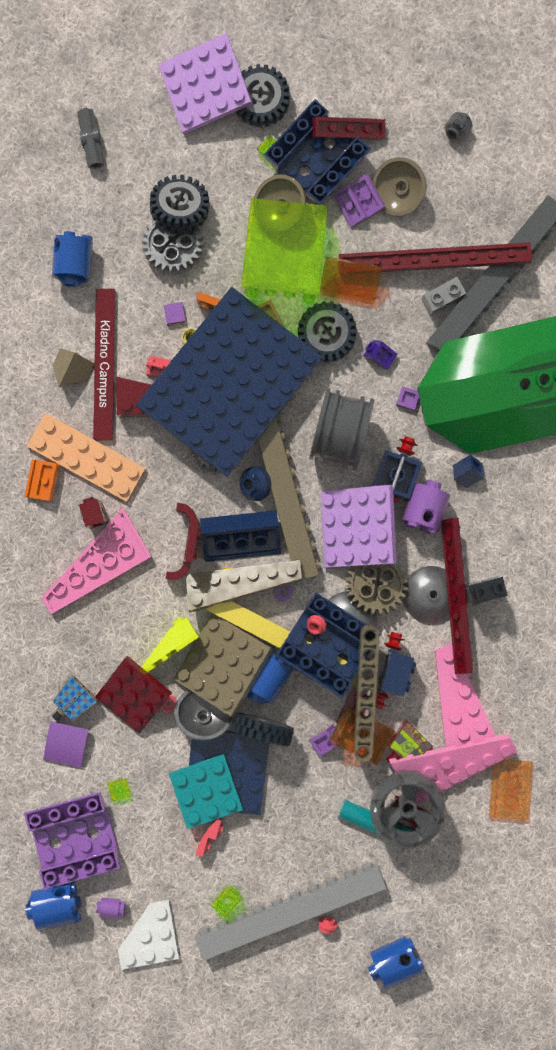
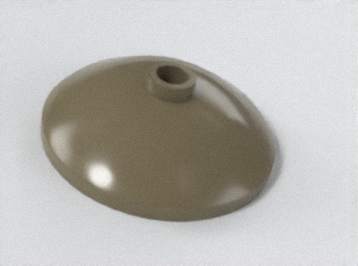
M395 157L385 161L377 169L372 181L386 206L382 211L394 216L407 215L416 210L426 194L427 183L423 170L416 162L404 157ZM403 184L406 185V189L404 191L401 189Z
M274 175L263 181L253 198L255 219L261 227L274 233H283L294 228L302 219L306 209V195L303 187L297 180L287 175ZM286 203L287 206L283 209L282 206Z

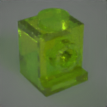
M226 885L211 902V907L226 919L241 901L240 891L233 885L231 887ZM229 898L231 903L225 904L224 899Z

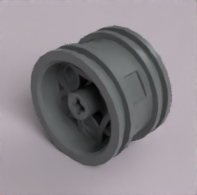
M327 387L309 459L313 460V457H318V462L326 459L342 463L343 468L346 469L350 465L353 466L352 470L356 471L367 436L374 399L370 398L368 402L364 401V396L356 399L340 395V390L332 393L330 392L331 388Z

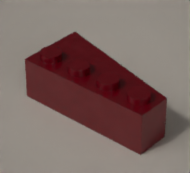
M116 377L117 416L119 418L149 417L136 407V403L149 389L151 384Z

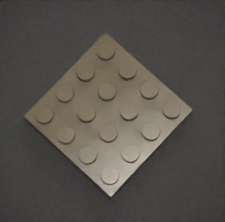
M212 613L199 634L200 637L196 639L175 675L174 680L234 718L274 649Z

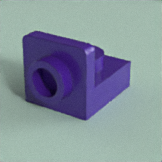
M378 340L370 342L366 346L364 353L366 358H371L385 370H388L398 355L384 342Z

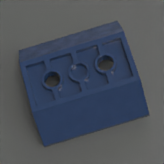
M314 99L264 153V156L279 175L290 176L301 184L307 200L321 205L371 151V148L358 137L355 139L313 137V117H328L329 111ZM328 139L333 140L335 146L327 148L324 142ZM307 167L310 173L303 176L299 173V169Z
M316 592L275 657L343 699L358 672L360 632L367 624ZM317 615L324 619L326 629L323 633L312 634L308 630L307 621L311 616ZM367 631L365 633L366 639H372L375 636L374 631ZM307 634L312 635L314 642L311 644L307 643L304 640V636ZM367 650L363 657L367 658L371 650ZM337 656H345L347 663L344 665L340 664L337 661Z

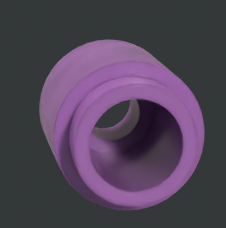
M102 898L101 901L97 902L96 913L100 914V918H124L126 902L121 901V899Z

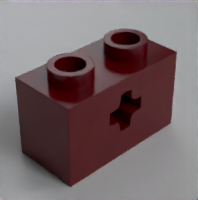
M94 497L82 500L83 503L79 504L85 527L92 529L108 524L102 501L94 499Z

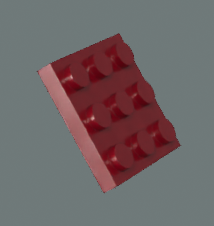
M126 656L95 698L140 734L172 692L129 656Z

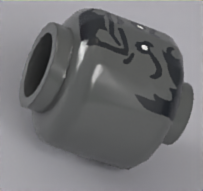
M455 112L445 124L447 137L453 141L464 140L472 130V120L466 113Z

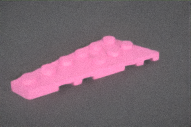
M124 507L121 508L119 513L42 596V600L50 614H54L152 557Z
M452 643L435 650L445 746L456 745V747L466 745L467 742L473 741V743L483 742L486 738L495 737V733L468 675L455 674Z
M509 734L486 738L483 742H467L464 746L456 747V745L426 751L422 755L414 756L411 754L403 759L396 760V758L389 759L395 772L400 770L419 771L432 778L438 784L441 791H444L518 751ZM420 788L415 795L416 805L429 799L428 795L421 792Z

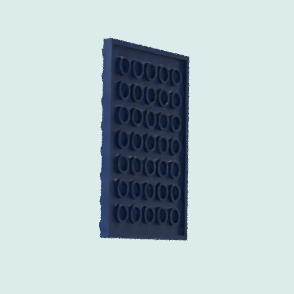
M231 287L136 403V407L228 477L321 361L322 356L235 288Z

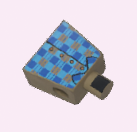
M72 675L53 700L58 708L51 716L58 723L66 716L70 720H74L98 703L99 700Z

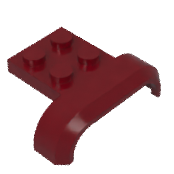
M177 503L176 511L184 513L189 519L184 561L178 571L166 572L165 579L168 580L183 577L189 571L193 560H197L199 548H196L195 544L196 540H200L202 528H198L199 523H197V516L193 509L183 503Z

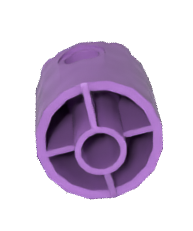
M427 480L426 485L415 483L402 518V525L410 528L420 527L421 532L436 535L439 532L451 495L441 490L442 484L439 482Z

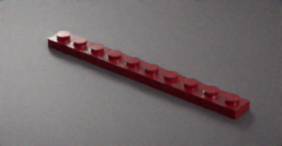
M531 242L339 254V274L529 264L532 262Z

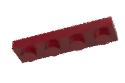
M313 117V137L385 139V119Z

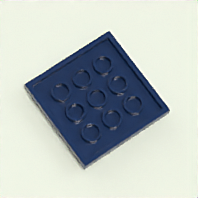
M225 732L219 738L210 741L192 739L189 765L224 753L243 810L237 813L261 815L269 743L231 732Z

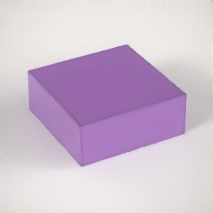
M182 302L164 305L167 325L186 322Z
M402 386L396 405L414 411L419 398L418 391Z

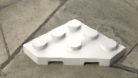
M169 899L150 903L118 949L121 970L179 959Z

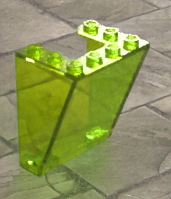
M251 198L241 281L242 292L247 297L257 298V295L264 291V295L276 296V293H284V297L295 298V295H299V298H302L305 303H314V300H318L327 217L326 205Z

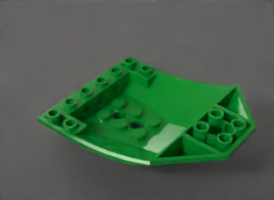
M556 316L444 342L417 387L425 426L468 454L555 435ZM542 374L547 377L545 385H542L539 381ZM524 378L529 381V387L526 390L520 387V382Z

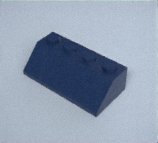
M277 510L200 518L205 562L281 554Z

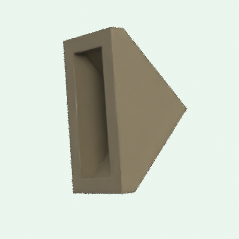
M60 348L52 365L58 386L62 387L88 381L95 363L75 352Z

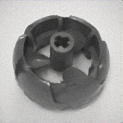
M400 770L383 778L375 787L371 797L370 814L376 831L389 843L399 847L414 848L430 842L441 831L445 822L446 803L440 787L432 778L419 771ZM401 786L402 794L398 799L399 808H384L387 796L394 789L399 790ZM419 788L421 792L426 793L430 798L432 804L431 814L417 811L415 795ZM401 816L406 818L413 817L419 827H416L415 831H401L396 829L394 824Z

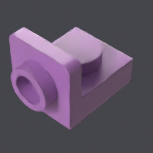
M332 724L326 730L312 737L309 742L320 757L337 747L343 741L340 730Z

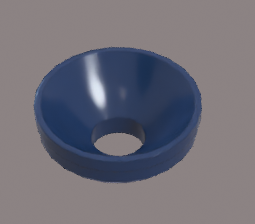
M259 466L247 468L240 477V490L248 500L261 501L265 499L271 490L269 474ZM248 479H250L253 483V487L251 490H249L246 487V481Z

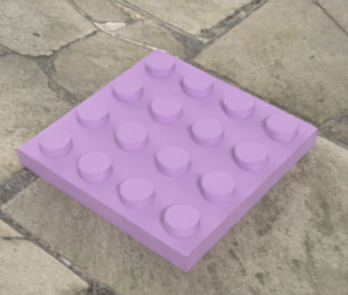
M227 33L158 64L183 134H187L253 104Z
M393 485L321 491L324 567L397 563Z

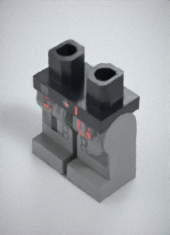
M495 576L481 580V582L476 581L465 584L467 604L473 603L474 605L508 596L503 577Z

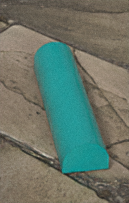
M345 799L338 818L379 835L372 823L370 810ZM399 822L394 824L395 828L401 831L416 830Z

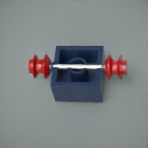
M404 436V439H399L402 442V445L397 447V450L401 453L400 455L387 450L384 451L372 485H393L394 503H398L396 497L406 501L410 499L422 462L408 458V456L415 454L412 449L414 446H418V444L415 443V439Z
M392 631L390 635L386 634L389 637V641L384 642L387 648L391 649H388L378 691H376L375 708L380 710L383 709V706L387 707L384 701L389 699V696L383 693L384 691L404 696L405 692H409L411 686L409 676L410 673L414 674L416 662H414L413 657L395 653V650L403 649L400 646V642L405 639H402V634Z

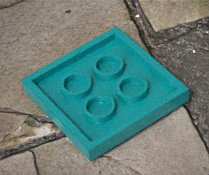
M224 753L168 773L187 829L243 810Z

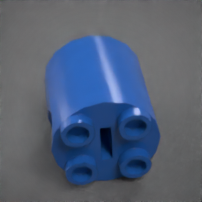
M64 231V235H56L54 239L52 277L58 279L67 287H78L88 282L91 275L93 237L89 235L75 236V232Z
M271 653L246 697L257 704L274 703L294 668Z
M76 883L63 884L48 889L32 890L26 904V916L28 920H33L38 931L81 922V914L78 908H81L82 905L80 896H76Z
M404 936L370 952L374 964L368 966L374 982L381 979L386 990L422 974L421 970L424 969L420 957H415L413 951L416 949L411 937L407 939ZM402 954L410 956L408 963L400 962L399 958Z

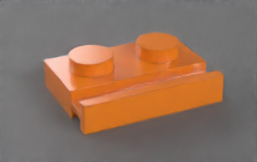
M32 459L24 497L52 502L60 464Z

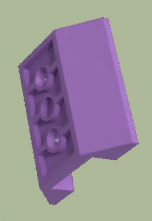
M101 792L24 812L28 831L33 833L41 864L39 873L43 889L120 869L118 846L108 808ZM91 827H95L99 831L98 836L95 838L88 835V829ZM57 837L60 839L61 846L59 848L51 846L52 838Z

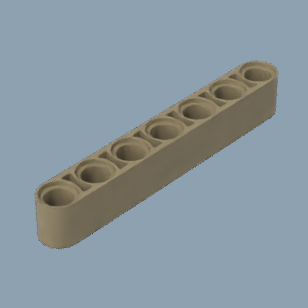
M365 625L361 629L353 749L356 759L363 763L368 762L373 755L380 639L379 633L373 625ZM367 631H374L375 636L372 639H366L365 633ZM367 650L374 652L373 657L370 659L363 657ZM366 670L373 672L369 678H364L362 674ZM368 689L371 691L369 697L361 696L364 690ZM363 709L370 710V714L366 717L361 716L360 712ZM366 728L369 730V733L366 736H361L359 731ZM359 749H368L365 755L358 754Z

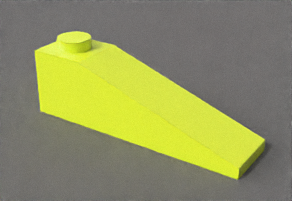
M180 617L173 622L174 626L170 628L141 666L147 672L151 671L200 637L188 617L185 619Z

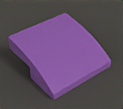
M369 174L363 175L351 185L347 184L333 194L350 227L367 220L386 208Z
M50 721L43 759L82 767L89 729Z

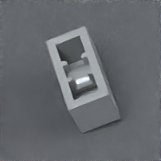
M455 277L424 294L421 300L431 316L461 300L466 295V292L458 277Z

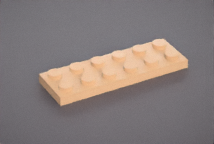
M46 413L27 445L30 449L128 502L146 470L144 467Z

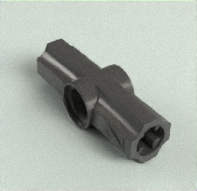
M83 108L77 111V117L80 125V140L85 151L87 166L93 169L100 168L104 165L94 112L93 109Z

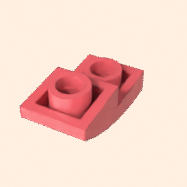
M222 818L214 820L207 828L199 842L195 855L203 857L204 851L208 852L211 844L208 838L216 840L217 835L221 836L224 826L221 823Z

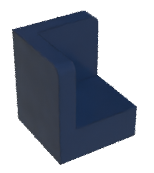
M470 454L453 465L454 480L465 488L484 478L483 463Z

